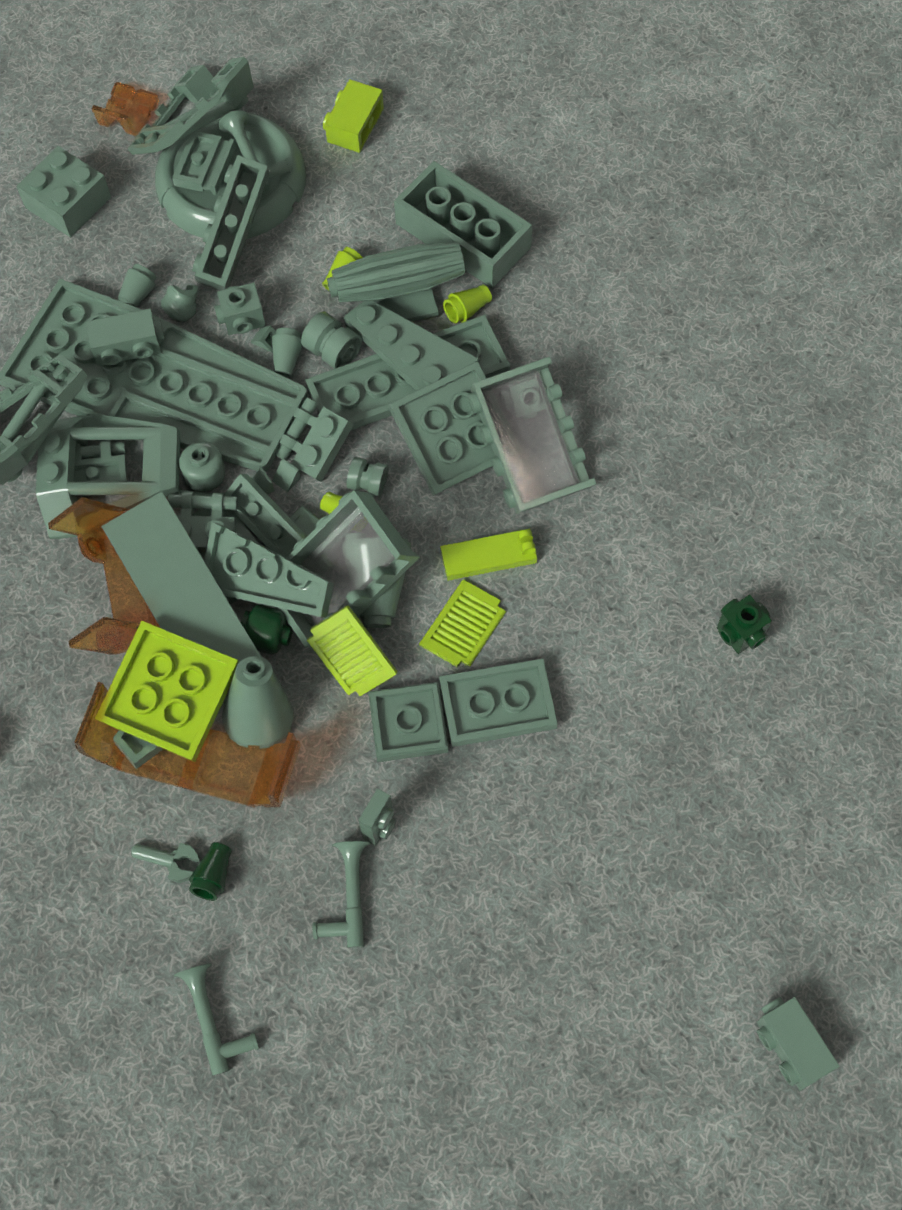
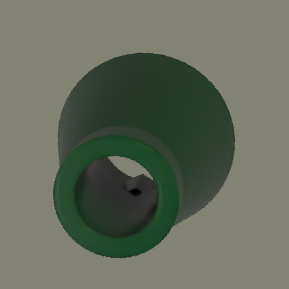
M218 842L211 843L208 852L189 878L191 883L189 891L192 894L205 900L215 901L219 894L224 893L229 858L232 853L230 847Z

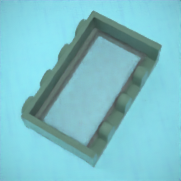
M550 356L473 383L471 387L472 393L468 394L473 413H479L483 425L479 427L482 439L486 446L489 444L492 446L495 457L491 458L493 469L497 477L503 476L507 489L503 490L506 504L509 509L514 508L516 514L596 485L595 478L589 479L583 463L586 460L582 447H577L571 431L574 428L573 420L570 415L566 416L560 401L562 397L560 385L558 383L554 384L548 367L552 363Z
M353 490L345 494L339 500V505L329 515L321 518L316 523V528L306 538L298 541L293 546V551L286 557L334 583L327 618L347 605L359 617L420 558L405 543L374 500L372 493ZM279 608L285 614L286 620L304 647H311L306 641L313 635L310 631L311 628L326 618Z

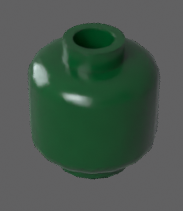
M257 605L251 611L246 610L241 620L242 626L257 651L273 655L281 649L282 645L288 646L291 641L293 629L288 625L285 614L278 609Z

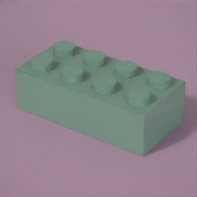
M435 161L394 200L395 220L398 226L425 244L458 242L463 255L465 271L491 288L531 248L532 224Z

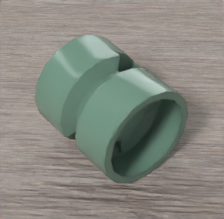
M323 311L316 314L308 322L301 336V345L314 355L321 356L324 362L336 369L351 363L356 358L362 346V337L348 327L343 328L340 321Z

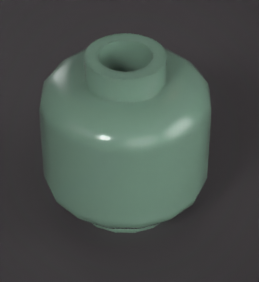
M206 442L191 444L182 452L179 458L182 477L187 486L193 490L200 492L211 491L223 482L225 465L219 449L214 445Z

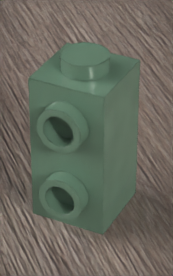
M151 308L86 321L90 349L97 366L115 365L121 361L135 358L144 359L162 353L159 340L165 339L161 320H154Z
M779 997L761 1008L765 1015L757 1021L760 1027L757 1030L758 1037L768 1051L775 1050L782 1061L779 1069L789 1085L793 1086L796 1084L801 1091L840 1067L795 997L785 1003Z

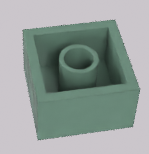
M59 146L16 186L26 209L70 238L111 198L105 176Z

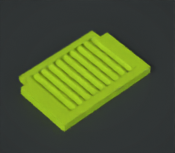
M463 579L419 643V646L456 667L461 662L470 667L506 613L504 609L499 607L501 600Z
M349 605L321 621L310 630L313 635L306 641L347 695L356 691L359 696H362L395 676L398 672Z

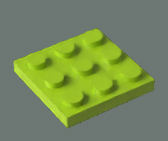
M141 621L95 719L196 762L228 693L236 667L240 661Z

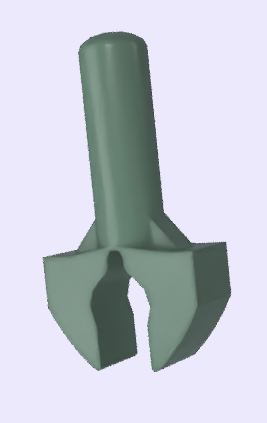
M138 843L131 850V855L134 858L167 867L169 870L168 879L178 883L189 881L193 872L181 870L176 861L190 859L194 862H201L191 845L180 843L178 849L171 853Z

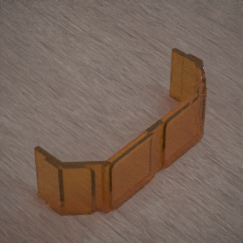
M97 682L74 741L79 753L97 762L104 763L117 771L253 808L255 806H263L265 808L281 807L301 747L300 741L296 740L294 733H288L285 743H278L269 748L260 749V745H248V748L240 746L231 740L227 733L210 729L196 762L163 749L136 769L113 741V737L119 730L95 719L108 692L103 683Z

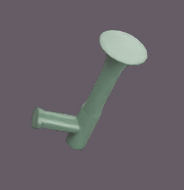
M235 110L225 114L219 121L220 130L230 132L234 136L243 157L260 163L246 136L244 126L249 120L247 112ZM288 158L268 166L269 178L293 171ZM268 181L266 183L264 192L270 189Z
M345 841L332 844L333 847H336L341 852L345 865L346 921L330 923L313 922L314 939L347 936V948L364 947L359 864L361 853L366 846L370 845V842Z
M212 963L183 970L176 973L173 977L182 979L191 992L203 1034L202 1039L212 1076L229 1071L227 1058L254 1049L258 1050L259 1046L255 1032L249 1036L222 1044L220 1034L216 1029L205 986L206 972L212 966Z

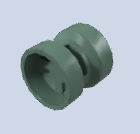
M355 456L349 468L347 488L357 491L365 489L368 493L380 497L388 478L389 466L379 462L369 464L366 459Z

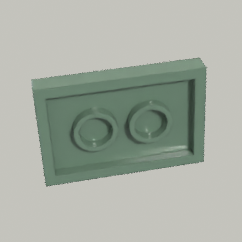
M543 658L439 676L452 747L557 729L558 724Z

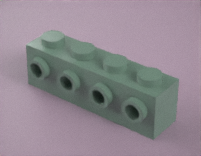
M237 155L234 165L229 164L224 178V182L227 183L224 194H219L215 202L214 212L216 216L213 224H208L204 233L203 242L206 244L203 253L197 254L193 264L192 272H195L194 276L198 283L220 291L230 287L269 178L267 165Z

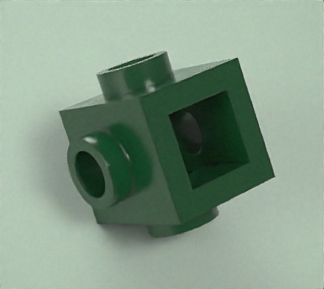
M750 594L741 601L737 598L731 600L721 609L722 615L717 625L718 632L727 645L732 646L738 654L749 647L755 649L768 638L767 631L772 622L769 611L762 603L756 602Z

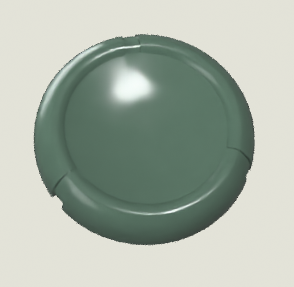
M247 112L249 120L244 128L257 160L261 164L270 166L288 158L293 171L268 179L270 189L264 192L261 197L247 239L275 228L293 212L292 205L295 201L300 202L305 190L307 176L303 155L292 136L274 121ZM222 117L196 130L222 136V139L227 141L230 138L235 139L230 132L220 130L219 121ZM189 134L162 150L155 169V189L161 208L166 209L168 218L184 231L203 238L208 224H213L216 216L214 212L215 202L219 194H224L227 183L223 179L217 195H213L212 191L208 190L200 192L174 186L172 177L191 135ZM236 140V149L230 162L232 165H234L237 155L243 157Z

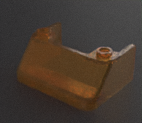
M82 497L48 523L51 530L77 535L83 556L92 562L104 565L113 618L103 617L68 641L69 648L116 655L127 652L141 621L160 628L101 527L130 509Z

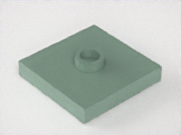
M438 682L368 691L377 762L448 753Z

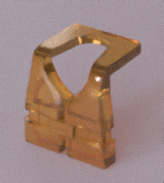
M116 82L111 91V99H108L106 107L102 108L93 105L92 111L99 125L108 127L114 121H118L127 134L137 136L151 117V111L155 110L159 102L158 95L142 89L136 91L133 86Z

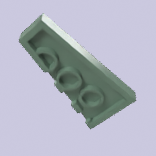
M363 301L344 316L345 325L360 335L362 340L416 391L477 361L479 363V359L374 301Z
M212 522L204 562L224 596L327 618L334 586L333 582L219 523Z

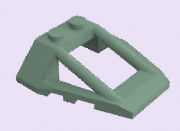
M245 57L230 59L215 77L204 65L190 67L167 94L171 98L166 107L163 103L158 106L154 112L158 118L152 126L149 124L144 125L128 147L129 152L132 155L159 152L232 110L241 109L248 102L247 95L254 88L248 60ZM184 98L195 103V108L166 123Z
M61 354L27 375L29 381L16 390L12 391L7 387L0 392V413L28 394L0 436L1 485L14 481L22 474L23 468L29 464L67 405L81 391L87 374L83 369ZM47 389L56 394L53 397L55 400L45 415L39 413L31 421L34 426L24 436H17Z
M88 415L57 420L38 449L36 497L49 538L63 539L86 535L94 531V526L107 520H113L161 491L165 497L178 492L180 431L178 428L161 423L108 415ZM88 440H144L142 481L74 482L76 444L81 443V446H88ZM75 495L130 496L84 512L85 505Z

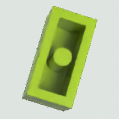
M349 79L344 90L338 92L334 108L325 115L323 129L326 131L327 142L360 153L384 109L382 89Z

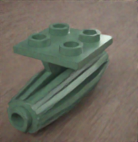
M458 242L417 244L368 255L332 270L333 277L327 278L331 298L337 296L339 303L374 301L412 322L439 315L431 288L464 275L465 265Z

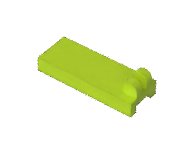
M530 529L440 546L447 581L537 563L536 547Z

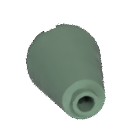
M250 656L241 660L236 667L222 712L223 727L229 738L240 746L248 748V745H260V749L269 748L281 742L290 733L294 716L293 707L270 662L263 657Z

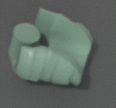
M175 285L168 286L167 293L161 300L162 309L170 318L176 321L186 322L196 314L198 287L196 285H187L186 290H182Z

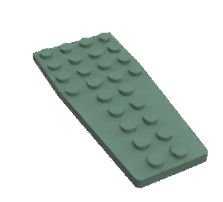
M63 279L58 280L0 371V385L6 388L9 387L14 391L29 381L27 378L29 373L61 354L83 369L87 374L81 391L72 399L64 411L76 416L108 415L176 427L180 431V448L186 449L189 445L198 442L210 443L219 449L223 461L255 471L262 467L265 472L269 470L276 457V452L281 444L279 442L282 434L288 432L295 419L293 416L297 407H302L307 398L306 388L303 385L153 315L155 321L161 320L165 339L159 340L162 353L144 359L135 358L121 361L115 365L97 366L90 349L86 321L140 311L142 309ZM47 389L40 401L52 405L55 400L53 397L56 394Z

